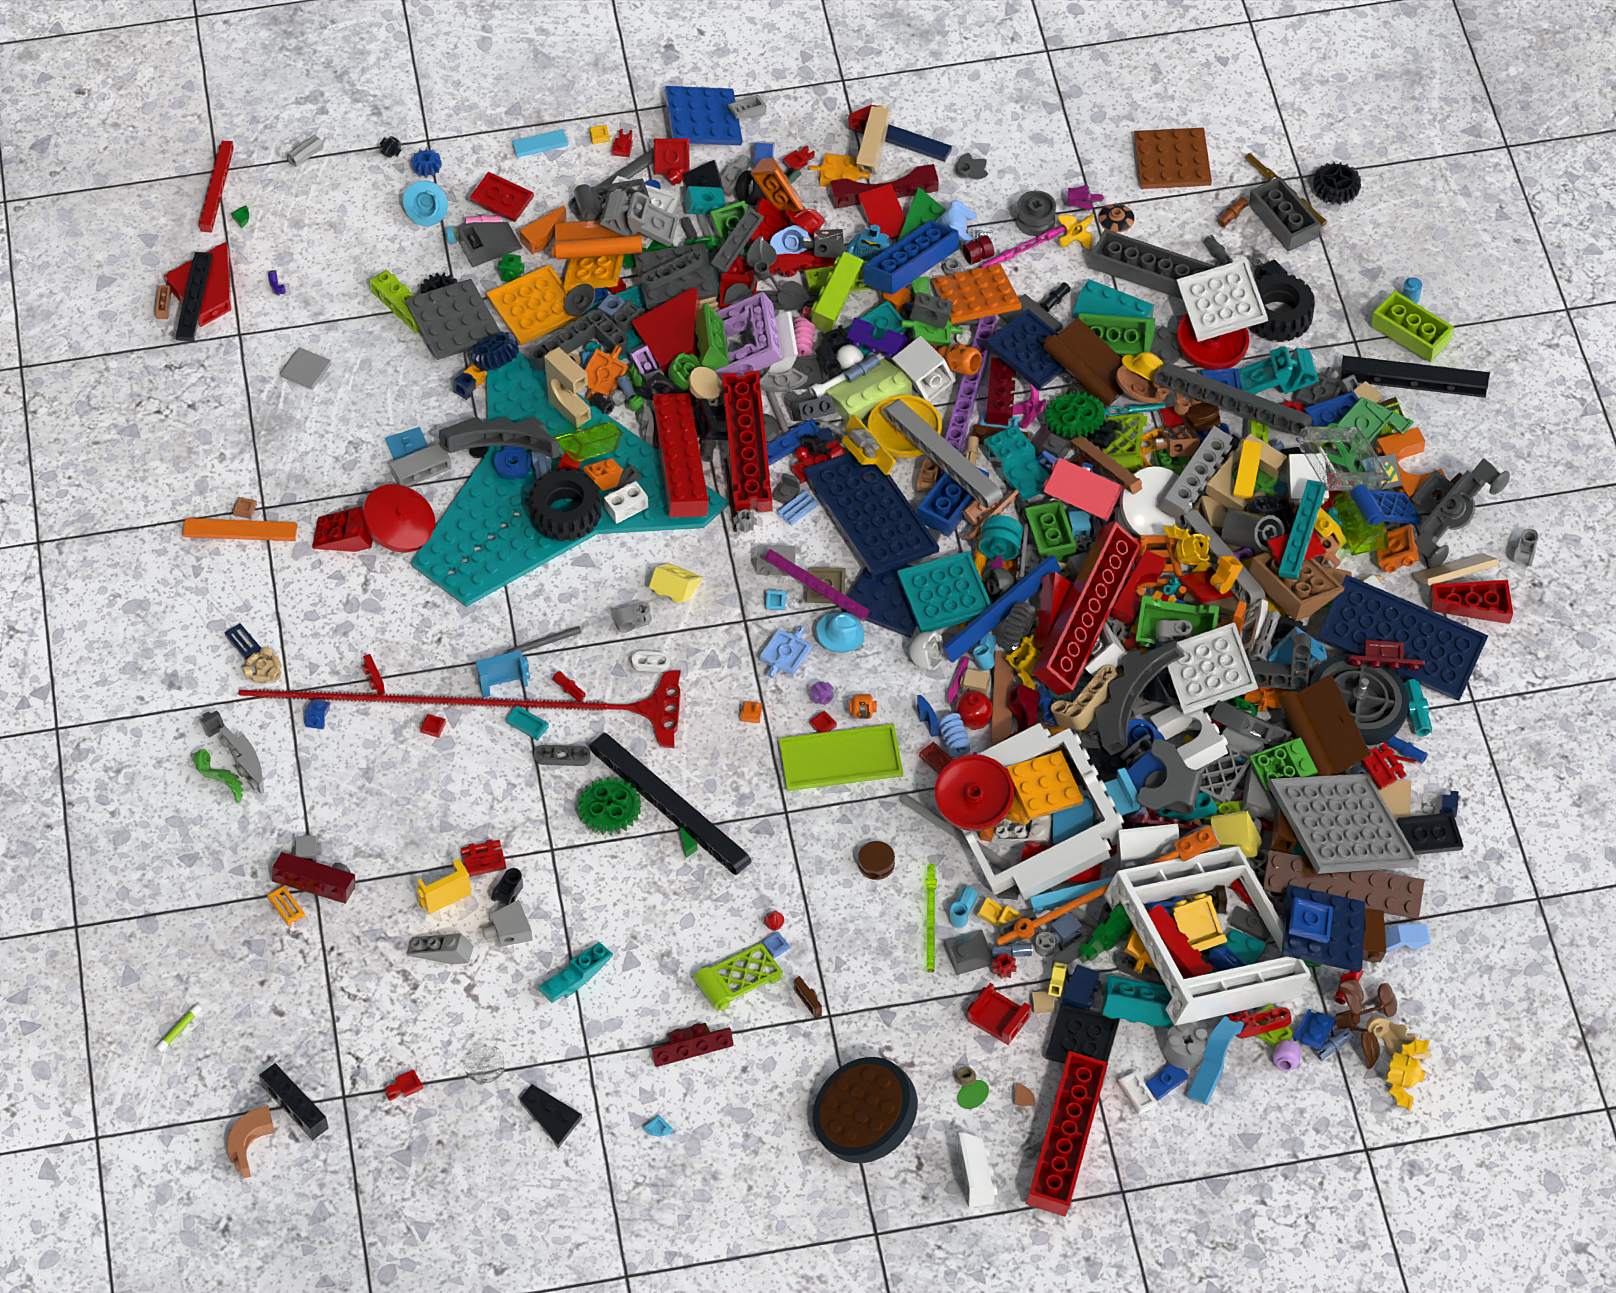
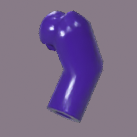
M276 270L268 271L269 284L273 292L278 296L285 294V285H279Z

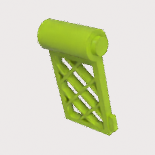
M1144 413L1107 417V421L1115 420L1120 422L1123 428L1128 427L1129 430L1124 434L1116 430L1115 433L1119 438L1114 442L1112 441L1107 449L1103 448V451L1111 459H1115L1118 464H1121L1123 468L1128 469L1130 473L1139 471L1143 467V458L1140 456L1143 427L1147 426V416H1144ZM1133 420H1139L1134 426L1129 424ZM1135 432L1137 436L1132 440L1129 439L1128 436ZM1123 440L1128 442L1123 447L1118 446ZM1131 446L1135 447V451H1132V452H1127V451H1126V450L1129 449ZM1113 448L1118 450L1114 454H1108Z
M760 943L711 968L704 967L695 973L693 980L713 1008L723 1011L730 1006L732 1000L768 982L773 984L781 980L783 971L764 945ZM761 951L764 958L759 960L752 958V955ZM740 960L748 962L746 969L736 967L735 963ZM750 963L762 965L760 972L749 970ZM764 966L772 967L775 970L772 974L762 973ZM721 969L731 970L729 977L721 976L718 971ZM733 971L744 973L743 980L732 978ZM747 974L758 977V981L754 983L745 980ZM730 983L741 985V989L733 993L729 985Z

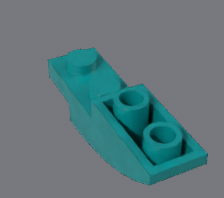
M601 942L596 943L572 959L567 968L541 984L539 992L551 1003H554L563 996L568 998L595 976L612 958L613 953Z

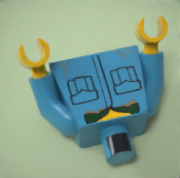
M871 225L869 229H864L862 234H857L849 242L845 252L864 261H870L891 247L892 244L889 242L887 234L880 233L878 225Z

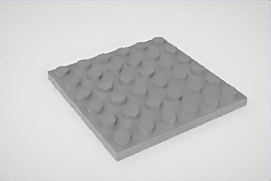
M1369 774L1277 778L1269 780L1267 785L1317 874L1417 867L1419 860Z

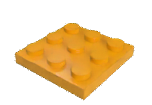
M624 255L570 258L563 285L564 290L571 291L580 284H589L594 289L617 286Z
M1062 751L1006 767L1013 780L1015 793L1028 821L1082 805L1084 802Z

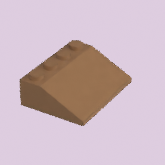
M1272 551L1253 557L1249 573L1263 590L1295 621L1311 616L1344 591V587L1314 558L1303 561L1298 580L1279 577L1280 566L1275 557L1272 556Z

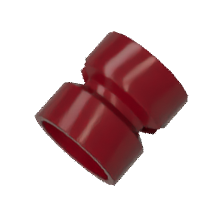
M982 235L975 239V241L970 240L962 244V252L969 265L980 262L981 258L984 260L995 255L993 243L987 235Z

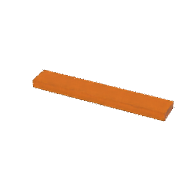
M185 518L183 537L296 541L298 524L297 522Z

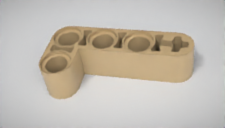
M1113 665L1102 667L1073 703L1059 700L1052 704L1051 711L1059 726L1070 728L1071 730H1083L1096 716L1095 708L1102 706L1111 698L1108 683L1119 678Z

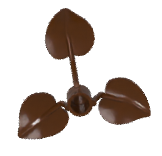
M1347 980L1339 984L1338 987L1343 992L1350 1010L1337 1013L1335 1022L1339 1029L1347 1027L1350 1031L1362 1032L1361 1045L1367 1069H1371L1380 1056L1379 1042L1374 1033H1369L1368 1029L1355 1026L1360 1023V1015L1382 1008L1387 1017L1394 1016L1397 1012V999L1391 986L1388 983H1382L1378 988V997L1381 1005L1361 1011L1363 1007L1361 1002L1364 999L1362 987L1356 980Z

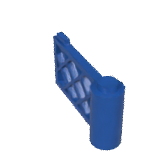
M1364 484L1354 487L1350 492L1351 498L1369 525H1377L1382 521L1411 523L1414 526L1422 524L1423 519L1406 493L1369 490Z

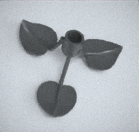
M759 236L747 253L749 266L755 268V275L753 276L754 279L750 289L748 290V287L742 283L733 284L726 291L723 303L735 304L754 296L751 292L754 289L756 280H766L767 278H770L777 290L780 291L777 299L784 308L793 309L807 303L809 295L805 288L795 281H786L782 288L779 287L769 270V267L777 259L776 250Z

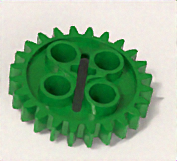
M1079 391L1076 395H1073L1072 392L1069 395L1062 393L1063 397L1056 396V400L1051 399V404H1047V409H1045L1047 427H1050L1051 431L1056 430V435L1063 433V437L1068 434L1070 438L1074 435L1080 438V434L1087 436V432L1093 434L1094 429L1099 430V425H1103V420H1105L1103 403H1099V398L1094 399L1093 395L1087 397L1086 392L1083 395H1080Z
M608 776L606 781L603 782L599 778L598 784L591 781L592 787L586 785V792L581 791V797L578 798L577 805L579 818H582L583 824L587 823V829L594 827V833L601 830L602 835L606 831H609V834L612 835L613 831L616 830L620 834L621 828L627 831V825L633 827V820L638 821V814H641L640 794H637L636 788L631 787V783L625 785V779L617 782V777H615L613 781H610Z

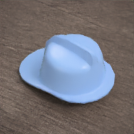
M793 225L776 233L772 237L770 245L774 247L777 255L800 254V252L807 249L803 248V238L810 237L806 230L800 226Z

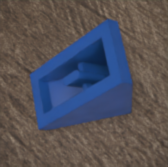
M757 141L755 143L754 168L761 159L773 158L775 142Z

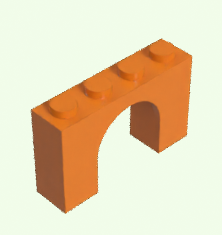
M1416 427L1407 430L1402 435L1396 433L1377 439L1374 452L1376 457L1396 454L1398 463L1405 457L1424 452L1426 440L1419 428ZM1398 463L1402 486L1395 488L1397 492L1406 493L1412 504H1416L1411 498L1433 472L1413 475L1405 472ZM1442 469L1436 470L1446 478Z

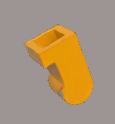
M1220 556L1217 561L1219 566L1216 573L1210 579V584L1221 594L1231 589L1244 566L1233 556Z

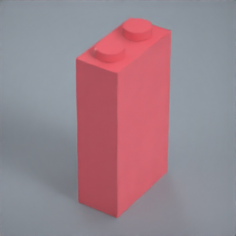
M1062 458L1055 461L1051 469L1053 473L1044 483V492L1051 497L1107 522L1123 487Z

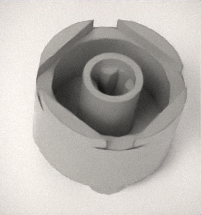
M1193 1023L1171 1027L1164 1047V1055H1166L1169 1064L1184 1070L1200 1066L1204 1060V1052L1208 1042L1207 1031Z

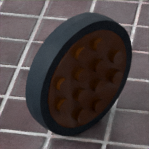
M864 1057L848 1062L837 1069L825 1081L816 1097L812 1117L815 1133L823 1146L841 1160L850 1163H867L878 1160L895 1150L912 1129L918 1109L916 1089L904 1070L887 1059Z

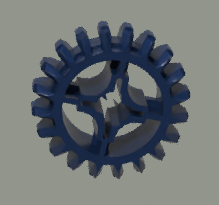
M495 332L493 335L489 334L488 337H483L482 340L473 345V348L470 350L471 360L481 371L495 370L506 365L508 362H512V359L517 357L519 344L513 334L509 332Z

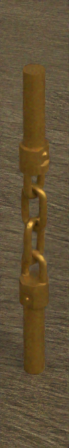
M1251 153L1246 155L1245 158L1268 181H1271L1274 177L1278 178L1270 168L1265 167ZM1299 198L1321 225L1325 226L1327 220L1315 211L1304 198Z

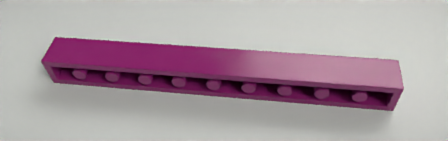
M769 549L764 557V560L860 620L865 621L870 611L773 550Z

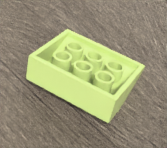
M882 359L880 361L881 364L868 371L867 375H861L851 383L844 380L826 390L824 396L832 395L835 410L847 424L852 415H856L861 421L868 419L874 407L889 397L912 395V382L902 370L887 360Z

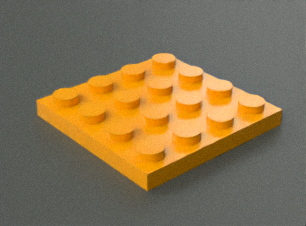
M550 264L486 292L487 299L520 346L584 316V313L579 316H571L565 311L564 302L569 291L564 290L563 282Z

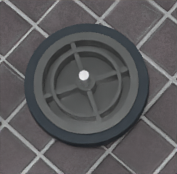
M1358 654L1334 656L1320 664L1310 678L1308 687L1332 674L1367 746L1383 743L1397 734L1407 717L1409 696L1403 681L1392 669H1389L1388 666L1371 668L1368 664L1353 667L1350 666V663H1345V658L1349 655L1364 656Z

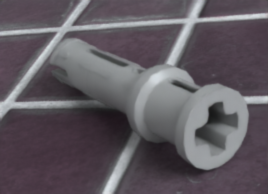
M1269 611L1260 639L1254 644L1255 650L1250 656V661L1267 662V654L1272 649L1271 640L1281 616L1279 612Z

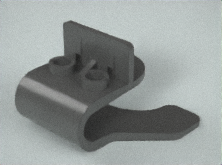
M1155 739L1151 747V755L1163 763L1166 771H1155L1147 777L1144 787L1139 791L1137 801L1139 805L1155 811L1154 813L1158 814L1161 808L1184 815L1192 814L1203 776L1200 772L1186 766L1172 743L1162 739Z

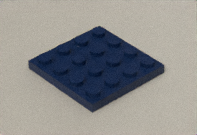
M1029 309L988 338L984 343V346L1037 390H1041L1065 371L1043 349V341L1049 335L1057 336L1058 333Z
M905 564L872 576L865 566L848 597L870 611L865 621L911 638L918 625L897 576V571L912 567V565Z
M1287 885L1285 891L1282 955L1360 973L1363 966L1365 902ZM1294 897L1333 907L1328 944L1289 934L1291 907Z

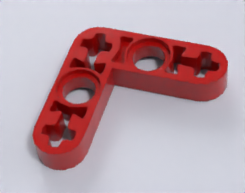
M1285 1007L1271 1009L1248 1016L1246 1010L1241 1011L1243 1013L1240 1016H1233L1232 1013L1227 1014L1230 1021L1236 1023L1241 1021L1244 1023L1245 1029L1241 1030L1240 1034L1235 1035L1241 1039L1287 1027L1292 1021L1290 1010ZM1261 1020L1267 1021L1265 1025H1258L1257 1023Z

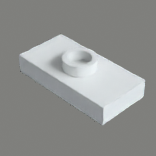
M1137 1071L1119 1079L1118 1083L1139 1115L1157 1106V1101Z

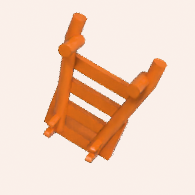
M1141 535L1135 538L1142 546L1135 558L1134 564L1139 555L1143 556L1146 548L1167 547L1168 550L1150 551L1164 558L1171 559L1172 564H1166L1162 573L1175 572V576L1180 579V576H1183L1181 563L1177 560L1174 553L1179 539L1169 538L1167 535ZM1158 579L1157 583L1149 582L1138 586L1135 590L1137 598L1142 600L1145 592L1143 588H1159L1170 585L1169 579ZM1181 585L1177 595L1183 601L1187 589Z

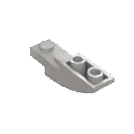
M224 726L219 730L221 736L219 740L224 748L228 747L231 750V754L237 763L236 770L242 778L245 776L253 790L257 789L260 794H263V774L253 746L244 734L236 738Z

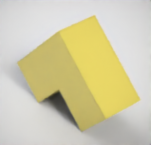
M1054 963L1048 995L1061 997L1067 964Z

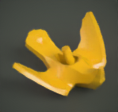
M1094 214L1088 215L1080 222H1077L1076 217L1072 215H1058V221L1067 230L1066 235L1059 238L1060 245L1068 247L1071 242L1078 241L1083 244L1085 249H1091L1093 237L1086 229L1093 221Z

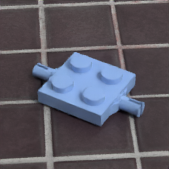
M798 626L795 633H788L781 629L777 630L760 655V661L771 666L768 672H766L768 677L773 678L778 670L792 676L796 673L812 649V644L801 638L806 631L804 627Z

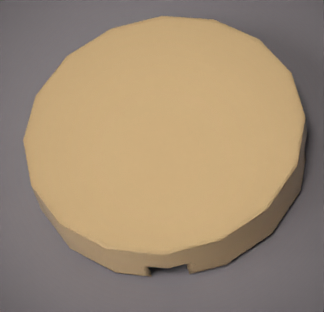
M700 366L688 375L687 383L691 387V393L696 398L714 401L722 393V381L713 370Z

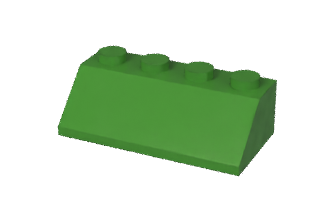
M1087 312L1079 313V319L1114 352L1132 355L1150 352L1154 339L1155 318Z

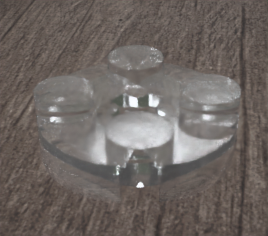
M485 1043L471 1047L467 1051L463 1063L466 1075L478 1085L496 1080L505 1070V1060L502 1051L494 1045L493 1047L487 1046ZM482 1060L485 1062L489 1061L487 1066H480Z

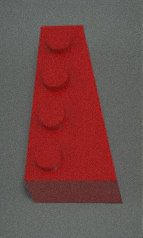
M1057 572L1041 577L1043 588L1039 595L1041 607L1037 614L1039 626L1036 627L1034 647L1041 652L1074 585Z
M1508 580L1432 584L1429 592L1431 611L1506 624H1510L1513 616Z
M1160 904L1147 910L1183 979L1202 976L1214 969L1210 963L1206 965L1201 959L1202 953L1198 949L1194 950L1188 943L1189 938L1185 933L1176 929L1177 924Z

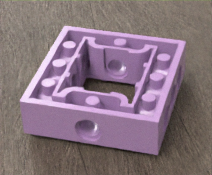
M764 292L716 312L724 321L729 365L714 371L721 381L722 374L737 373V376H744V372L758 371L783 360L773 303ZM753 327L756 347L753 344H746L741 349L729 352L727 338Z

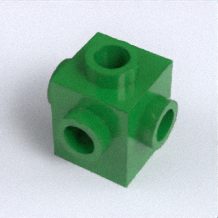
M503 254L502 261L499 260L498 262L501 281L511 282L520 278L521 274L524 273L525 265L522 263L520 255Z

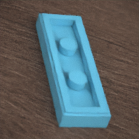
M563 129L512 141L517 158L568 146Z

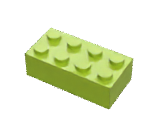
M845 251L841 257H837L834 268L830 271L827 282L822 287L818 301H815L809 317L812 319L811 323L817 329L824 332L833 330L860 275L864 260Z
M1395 290L1373 312L1371 323L1372 327L1430 363L1452 341L1454 326Z

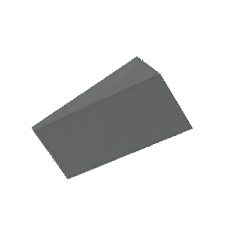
M631 465L621 474L618 485L620 488H623L625 485L643 478L638 469Z

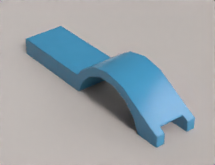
M1224 1016L1212 1031L1204 1052V1060L1187 1094L1188 1099L1208 1105L1223 1072L1224 1058L1229 1043L1235 1035L1240 1034L1244 1026L1243 1022L1239 1021L1236 1023L1230 1021L1229 1017Z

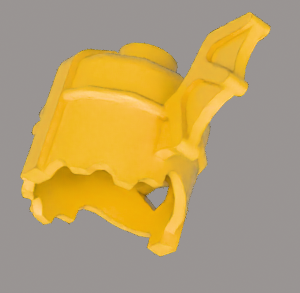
M1176 524L1170 527L1164 525L1163 530L1169 538L1180 539L1177 541L1174 552L1177 560L1184 565H1197L1192 570L1193 573L1208 571V568L1212 565L1211 562H1208L1210 556L1207 555L1209 550L1208 541L1211 538L1208 535L1204 536L1202 534L1189 535L1188 529H1180Z
M1031 635L1029 638L1027 636L1023 637L1022 643H1020L1021 647L1015 649L1010 655H1006V660L1018 672V676L1023 680V685L1035 690V684L1031 679L1034 676L1032 670L1041 651L1034 647L1035 637Z
M1415 1038L1411 1044H1402V1053L1393 1052V1061L1389 1065L1390 1068L1386 1081L1393 1084L1389 1094L1396 1098L1397 1106H1403L1408 1111H1411L1414 1098L1404 1090V1087L1411 1089L1418 1082L1423 1083L1426 1073L1425 1070H1422L1419 1059L1413 1058V1056L1427 1053L1430 1043L1429 1039L1422 1041Z

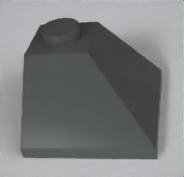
M1044 424L1030 443L1035 448V457L1045 450L1058 459H1064L1073 447L1070 441L1073 438L1067 435L1063 437V433L1056 435V430L1051 431V428Z
M982 929L944 940L957 975L992 965L994 958Z

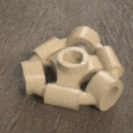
M263 647L260 649V652L253 653L245 661V666L242 667L246 679L250 678L253 682L266 683V681L276 682L280 678V668L282 665L279 657L274 655L271 649ZM250 666H254L257 669L256 674L253 675Z

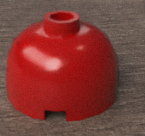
M972 690L959 696L955 703L954 713L960 714V720L963 721L964 727L978 730L990 723L993 707L990 699L984 693Z

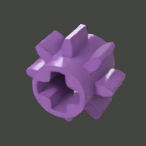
M816 682L810 690L811 699L815 704H828L834 697L833 686L829 682Z

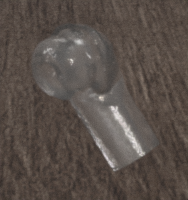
M969 228L966 231L973 241L982 235H987L990 239L993 238L992 230Z

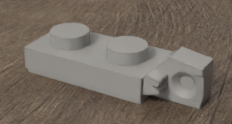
M742 155L738 162H731L721 176L724 195L730 197L733 194L738 177L742 172L749 169L748 156Z

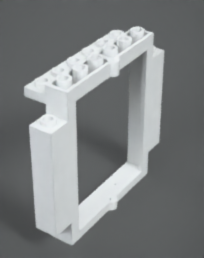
M1038 723L977 754L993 758L1006 768L1038 758L1060 747L1063 754L1068 753L1103 819V822L995 876L972 831L962 830L995 895L1017 885L1024 900H1027L1111 858L1108 852L1111 850L1107 839L1109 838L1112 846L1117 844L1118 830H1123L1121 824L1124 821L1120 813H1115L1113 810L1115 804L1111 796L1107 797L1104 792L1107 789L1103 781L1097 780L1098 772L1094 764L1089 765L1087 760L1090 757L1086 749L1081 750L1079 746L1081 740L1077 733H1072L1070 728L1051 737L1047 728L1043 729L1041 723Z

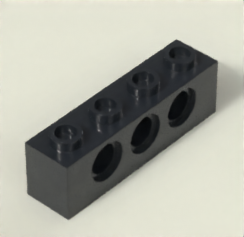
M276 1063L259 1074L262 1087L312 1141L329 1129L326 1116Z

